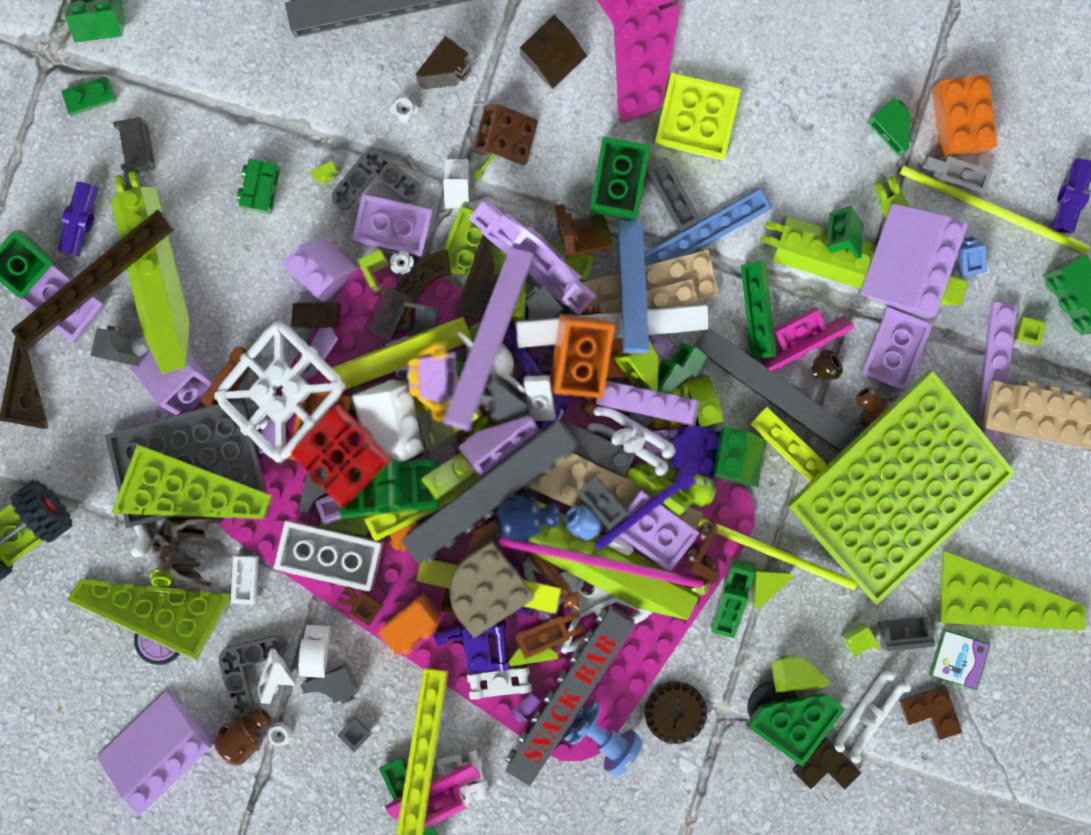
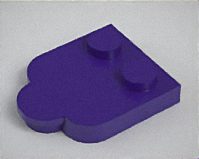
M682 425L678 429L677 435L668 441L675 448V454L672 456L674 470L679 472L685 468L690 475H702L712 479L720 432L695 425Z

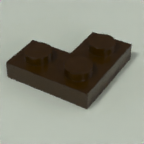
M827 737L821 741L803 767L798 764L792 770L810 789L829 773L845 790L861 774L858 768L842 752H838L835 749L834 744Z

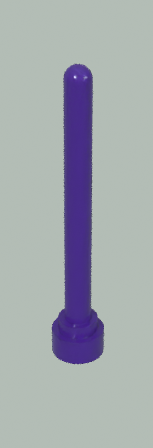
M685 468L681 469L676 473L678 476L674 478L675 481L598 539L595 542V547L599 550L603 549L681 488L682 490L691 488L696 484L695 480Z

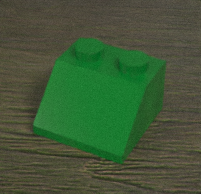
M20 229L14 230L0 245V283L17 297L23 299L54 263L41 246Z
M723 427L718 431L720 436L712 478L758 487L765 440L748 431Z

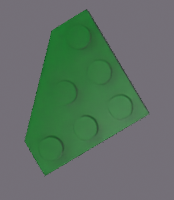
M826 693L814 694L760 705L745 725L803 767L844 712L845 708Z

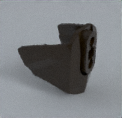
M223 517L163 519L153 537L152 552L155 554L158 569L161 572L171 574L177 580L211 587L212 582L203 579L199 572L182 567H199L201 562L195 561V558L183 557L179 554V545L191 537L204 539L206 537L204 530L185 528L186 526L223 522Z

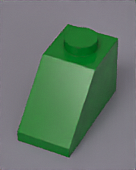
M894 97L867 123L899 157L909 149L911 115L908 112L907 106L902 101H897Z

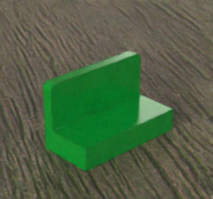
M852 206L829 213L826 248L830 253L849 248L855 259H860L862 256L864 224Z

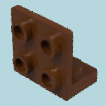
M500 104L484 106L473 153L479 155L493 154L522 166L527 165L538 123L537 119Z
M564 204L554 206L557 227L566 258L604 251L614 247L604 216L598 215L573 221L571 212L566 213Z
M710 518L708 523L704 521L698 531L700 535L699 540L696 544H691L686 555L689 556L687 561L691 571L717 584L721 576L719 565L714 557L705 553L718 529L716 521Z

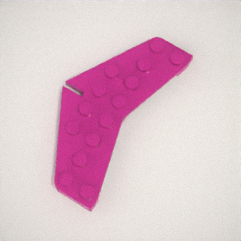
M597 0L614 27L617 109L621 123L658 111L664 101L681 3L659 10V8L677 3L679 0Z

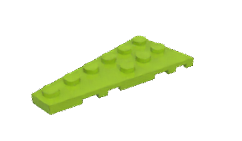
M462 206L459 208L444 250L447 249L449 252L451 275L468 276L483 233L469 219L475 211ZM546 239L566 257L563 245ZM490 241L495 277H499L507 255ZM584 254L566 258L564 262L581 276L580 281H586L595 257Z
M137 445L111 513L265 519L274 496L142 445Z
M942 550L938 622L1085 630L1086 606Z
M79 579L67 601L197 661L230 603L231 594H212L205 591L193 592L176 588L135 586L134 584L125 583L123 585L106 581Z

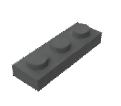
M667 157L646 168L650 181L679 233L701 221Z

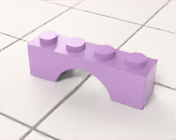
M608 381L605 382L603 398H597L596 402L600 406L692 426L696 423L700 402L697 400Z

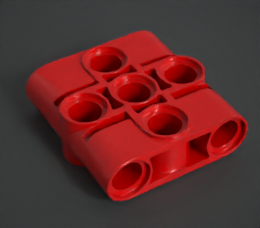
M341 404L334 406L291 451V455L309 473L311 481L316 485H320L341 508L347 505L391 460V457L372 438L370 430L362 427ZM322 432L327 435L326 444L321 441ZM356 432L361 436L359 445L354 441V434ZM339 450L344 453V460L342 462L337 456ZM322 467L327 470L326 479L321 475ZM355 468L361 471L360 480L354 476Z

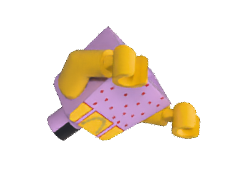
M447 342L431 343L417 353V358L410 359L409 367H401L398 373L401 382H409L410 394L417 396L422 403L432 410L435 420L445 419V410H448L450 405H444L443 403L452 401L456 390V352H445L444 346L447 345Z

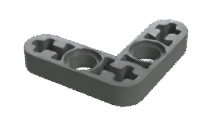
M369 149L363 153L334 189L332 201L340 209L350 208L375 177L407 202H414L420 198L421 187L416 180L380 151ZM378 156L377 161L384 166L380 174L377 173L380 169L375 164L369 166L368 157L374 158ZM394 169L398 172L396 181L389 182L385 179V174L388 170ZM361 173L364 175L365 181L362 185L356 186L352 183L354 174ZM403 177L406 178L403 181L404 184H406L408 187H412L413 185L415 186L414 190L416 193L414 195L409 194L408 196H406L405 194L407 192L405 188H403L401 185L399 186V189L395 188L399 184H401ZM348 183L352 189L356 190V193L353 194L350 190L347 194L348 202L342 201L338 203L340 201L338 195L340 193L344 195L349 190L345 187Z
M274 635L229 646L220 653L219 665L229 706L234 715L245 716L254 706L245 666L266 661L268 656H266L265 647L272 646L275 640H277L278 644H283L280 652H278L280 656H283L289 649V642L284 636ZM250 646H257L260 649V656L253 659L248 655V648ZM229 652L231 655H236V659L233 661L234 668L239 666L238 670H233L228 673V670L232 668L231 661H226L225 659ZM232 675H239L242 678L243 683L241 687L236 688L231 685L230 678ZM245 690V693L241 694L242 702H247L248 704L244 710L236 705L240 701L239 694L234 696L233 693Z

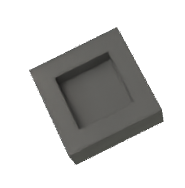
M355 716L337 736L355 752L371 736L372 732Z

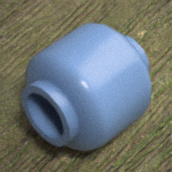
M584 504L570 508L565 516L567 531L583 541H588L598 536L602 530V521L591 508Z

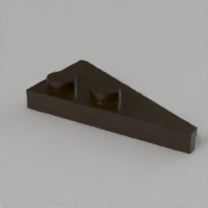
M484 234L480 240L456 309L457 313L479 321L483 320L496 286L491 243Z
M15 338L0 411V421L48 429L28 350L23 349Z

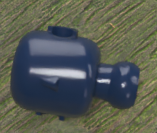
M525 496L510 497V500L501 502L498 507L500 533L504 539L514 540V542L529 541V538L539 535L542 526L547 525L554 528L560 525L559 507L555 504H548L546 507L540 508L535 499L525 498Z

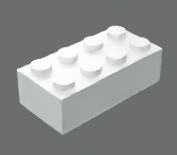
M290 519L284 523L274 569L371 591L374 588L384 541H375L373 538Z

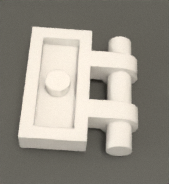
M476 749L467 752L468 762L462 763L460 754L436 761L440 776L447 775L457 770L460 766L473 763L481 776L479 779L460 788L465 804L472 803V792L477 791L479 799L488 797L486 789L488 783L487 779L483 777L481 770L483 764L481 758H478Z

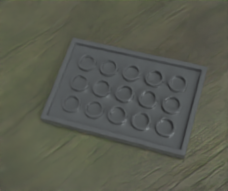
M245 398L229 401L248 421L250 420ZM219 404L105 435L118 494L137 445H142L260 491H268L256 443L248 435L245 436L240 431L241 427ZM123 514L126 528L174 517L170 515Z

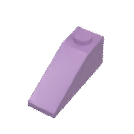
M527 416L478 431L460 445L459 449L481 477H484L541 431L531 417Z

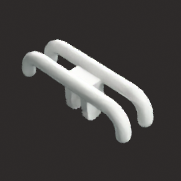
M605 406L594 408L593 412L596 416L609 417L626 428L615 431L603 424L590 423L587 426L588 432L603 434L610 438L613 444L623 446L626 452H632L654 465L657 475H663L668 471L665 461L643 448L645 441L648 440L663 450L662 455L665 458H670L675 454V448L670 442L615 409Z
M885 671L875 680L835 739V749L838 752H843L845 750V741L857 723L862 721L867 726L852 747L850 758L853 763L860 762V754L863 748L877 731L899 697L904 692L911 690V685L908 682H901L894 687L880 708L872 704L883 686L888 681L895 679L893 671Z

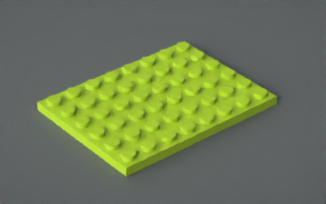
M928 369L786 505L850 578L857 583L866 596L877 605L998 491L1015 472L934 371Z

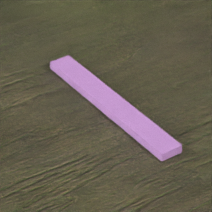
M510 247L445 416V424L469 431L532 264L533 253Z

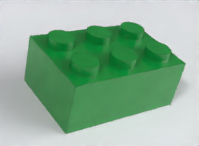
M608 137L602 138L589 213L630 221L637 220L650 145Z
M1084 254L1066 260L1043 275L1046 280V287L1056 295L1059 300L1058 305L1060 309L1069 315L1072 320L1071 325L1073 329L1080 333L1081 336L1091 334V261Z

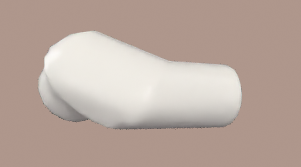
M146 524L134 527L138 535L134 546L130 549L134 557L146 555L153 542Z

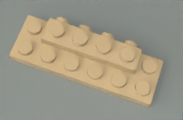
M708 250L645 266L647 309L690 306L703 300L719 297ZM620 272L581 282L596 295L591 302L597 308L595 314L621 312Z
M990 381L982 429L1091 450V395L1090 399L1083 398V393L1078 391H1068L1067 394L1060 393L1061 388L1045 386V390L1038 389L1037 383L1023 381L1022 385Z

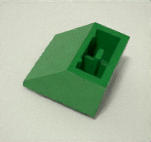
M70 0L65 13V19L74 43L121 37L123 35L125 19L122 0Z

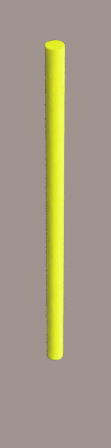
M905 165L899 171V174L1081 253L1086 254L1090 248L1088 244Z
M701 518L698 526L701 527L704 521L708 523L709 520ZM717 524L716 534L852 590H855L857 583L851 578Z

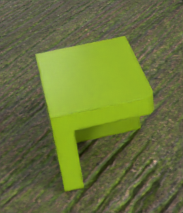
M863 623L858 624L841 635L854 657L871 647L875 650L880 648L869 627Z

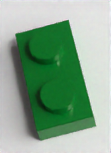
M107 76L61 91L68 114L71 116L117 101L110 79Z

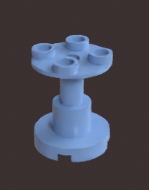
M593 700L585 708L582 707L573 723L563 735V738L570 744H576L588 735L597 742V749L606 755L604 769L613 777H617L627 770L624 766L628 761L633 763L641 751L643 740L633 730H628L620 736L612 729L606 731L595 723L600 714V705Z

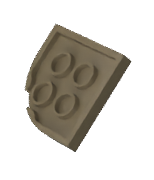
M492 539L472 551L459 563L454 571L450 588L453 610L474 638L535 599L534 593Z

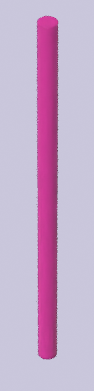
M502 535L499 538L498 545L697 588H702L704 583L702 578L530 541L514 542V540L504 539Z

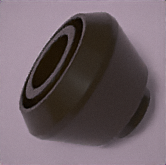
M823 349L817 355L811 367L814 376L824 381L839 379L843 372L838 356L832 350Z

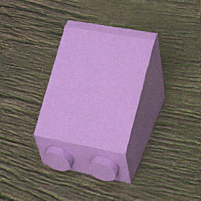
M325 236L299 245L281 263L311 293L323 302H329L359 269Z
M150 348L140 356L139 366L132 365L130 367L158 405L175 415L198 409L203 404L200 401L213 383L211 377L188 354L185 368L165 374L161 373Z

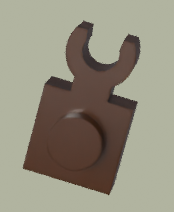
M346 586L344 590L350 593V599L346 600L340 596L337 599L338 602L342 605H351L352 609L349 613L370 626L383 607V604L365 592H362L360 597H358L354 588Z

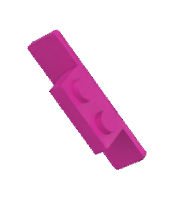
M814 307L774 328V334L781 349L776 351V357L763 358L760 361L770 371L779 370L792 360L804 357L809 351L823 347L828 341L844 336L849 330L854 328V324L845 316H842L824 325L819 310Z
M473 763L462 765L457 770L440 776L431 782L424 829L466 809L460 788L481 777ZM402 797L396 798L385 806L386 812L394 820L399 819Z

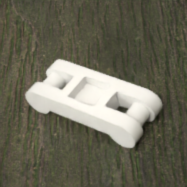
M529 666L514 667L506 671L491 670L467 674V680L471 685V690L469 691L470 699L532 692L531 683L528 681V675H530ZM517 676L519 684L512 685L511 677ZM487 680L488 688L481 689L480 681Z

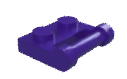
M504 621L496 623L475 638L465 626H462L468 674L491 670L506 671L511 668L509 658H507L504 633L506 631V623ZM487 633L495 634L497 659L490 658Z

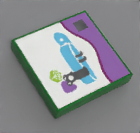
M942 629L929 675L977 690L991 644Z

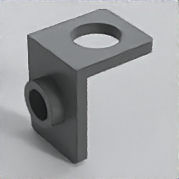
M404 302V306L416 308L412 336L435 328L438 308Z

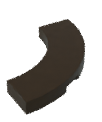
M447 249L435 252L418 261L419 263L411 268L409 273H405L400 279L388 306V334L413 330L412 317L414 308L404 306V302L417 303L420 295L430 284L452 274Z

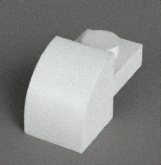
M306 625L304 639L301 640L300 676L325 677L331 626Z

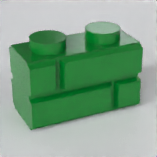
M248 159V164H244L242 168L243 188H239L237 192L239 206L245 210L271 215L281 168L275 163Z

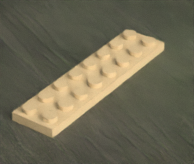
M575 453L565 460L563 457L554 462L557 465L547 474L543 472L535 477L537 481L529 487L571 507L581 504L588 506L577 492L597 475L625 508L640 489L652 497L647 490L641 486H635L633 481ZM689 507L681 516L672 512L695 529L703 516L701 511L693 507Z

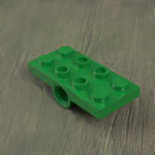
M391 459L347 505L342 508L339 506L340 517L352 518L438 509L439 498L436 499L422 481L424 476L438 468L436 459L401 463ZM355 468L354 476L360 480L361 471Z

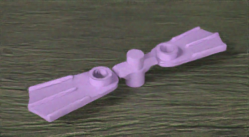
M319 328L310 346L318 351L317 355L323 361L338 340L333 328ZM310 363L300 376L307 382L306 379L313 377L318 368L313 363ZM270 418L260 434L275 448V422ZM256 444L257 449H258V453H260V454L265 453V452Z

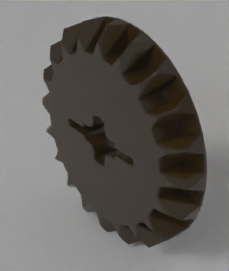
M680 681L667 682L658 686L648 697L645 705V720L652 734L658 739L671 745H681L685 742H691L704 729L707 720V707L703 696L693 686ZM677 702H679V711L683 713V715L678 716L674 724L673 715L669 713L670 711L675 710V707H677Z

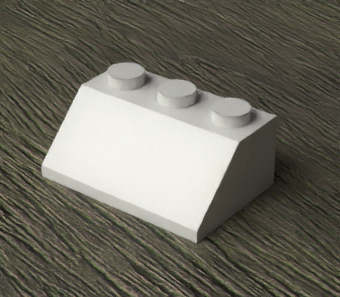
M392 379L352 396L358 423L370 430L372 438L391 459H395L398 462L405 461L424 452L408 383Z

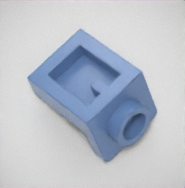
M975 237L963 238L959 249L960 274L963 277L987 272L986 245Z

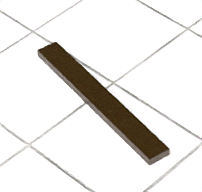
M156 210L11 329L22 348L30 349L173 232L174 228L163 212Z

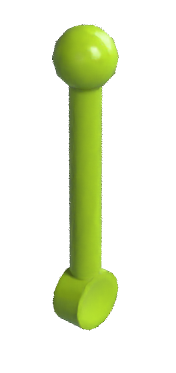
M491 154L479 170H474L473 177L479 180L482 178V172L496 155Z

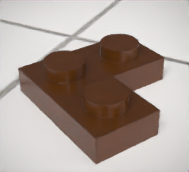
M945 685L899 700L908 725L930 718L939 740L962 733L952 700Z

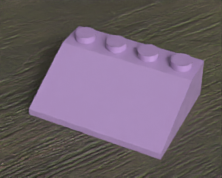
M891 204L859 295L926 319L936 316L968 224L944 215Z
M166 690L97 756V759L121 798L139 816L214 745L215 739Z

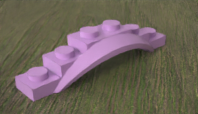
M487 199L480 203L469 218L506 255L510 247L533 253L534 258L528 274L540 285L544 286L563 305L570 307L579 316L596 297L594 293L579 281L581 276L564 262L566 257L531 226L525 228L511 214L506 213L504 215Z

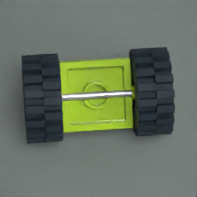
M31 480L11 495L10 500L12 502L0 511V581L13 571V564L41 542H53L72 527L73 521L69 518L71 515L66 511L65 505L60 502L59 497H56L51 489L49 490L44 483L41 484L38 480Z

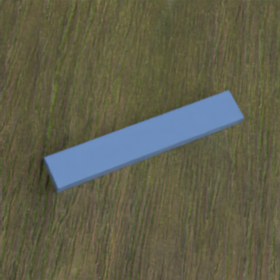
M760 187L645 252V266L695 253L771 210L772 206Z
M619 220L618 247L623 352L648 353L649 336L643 221Z

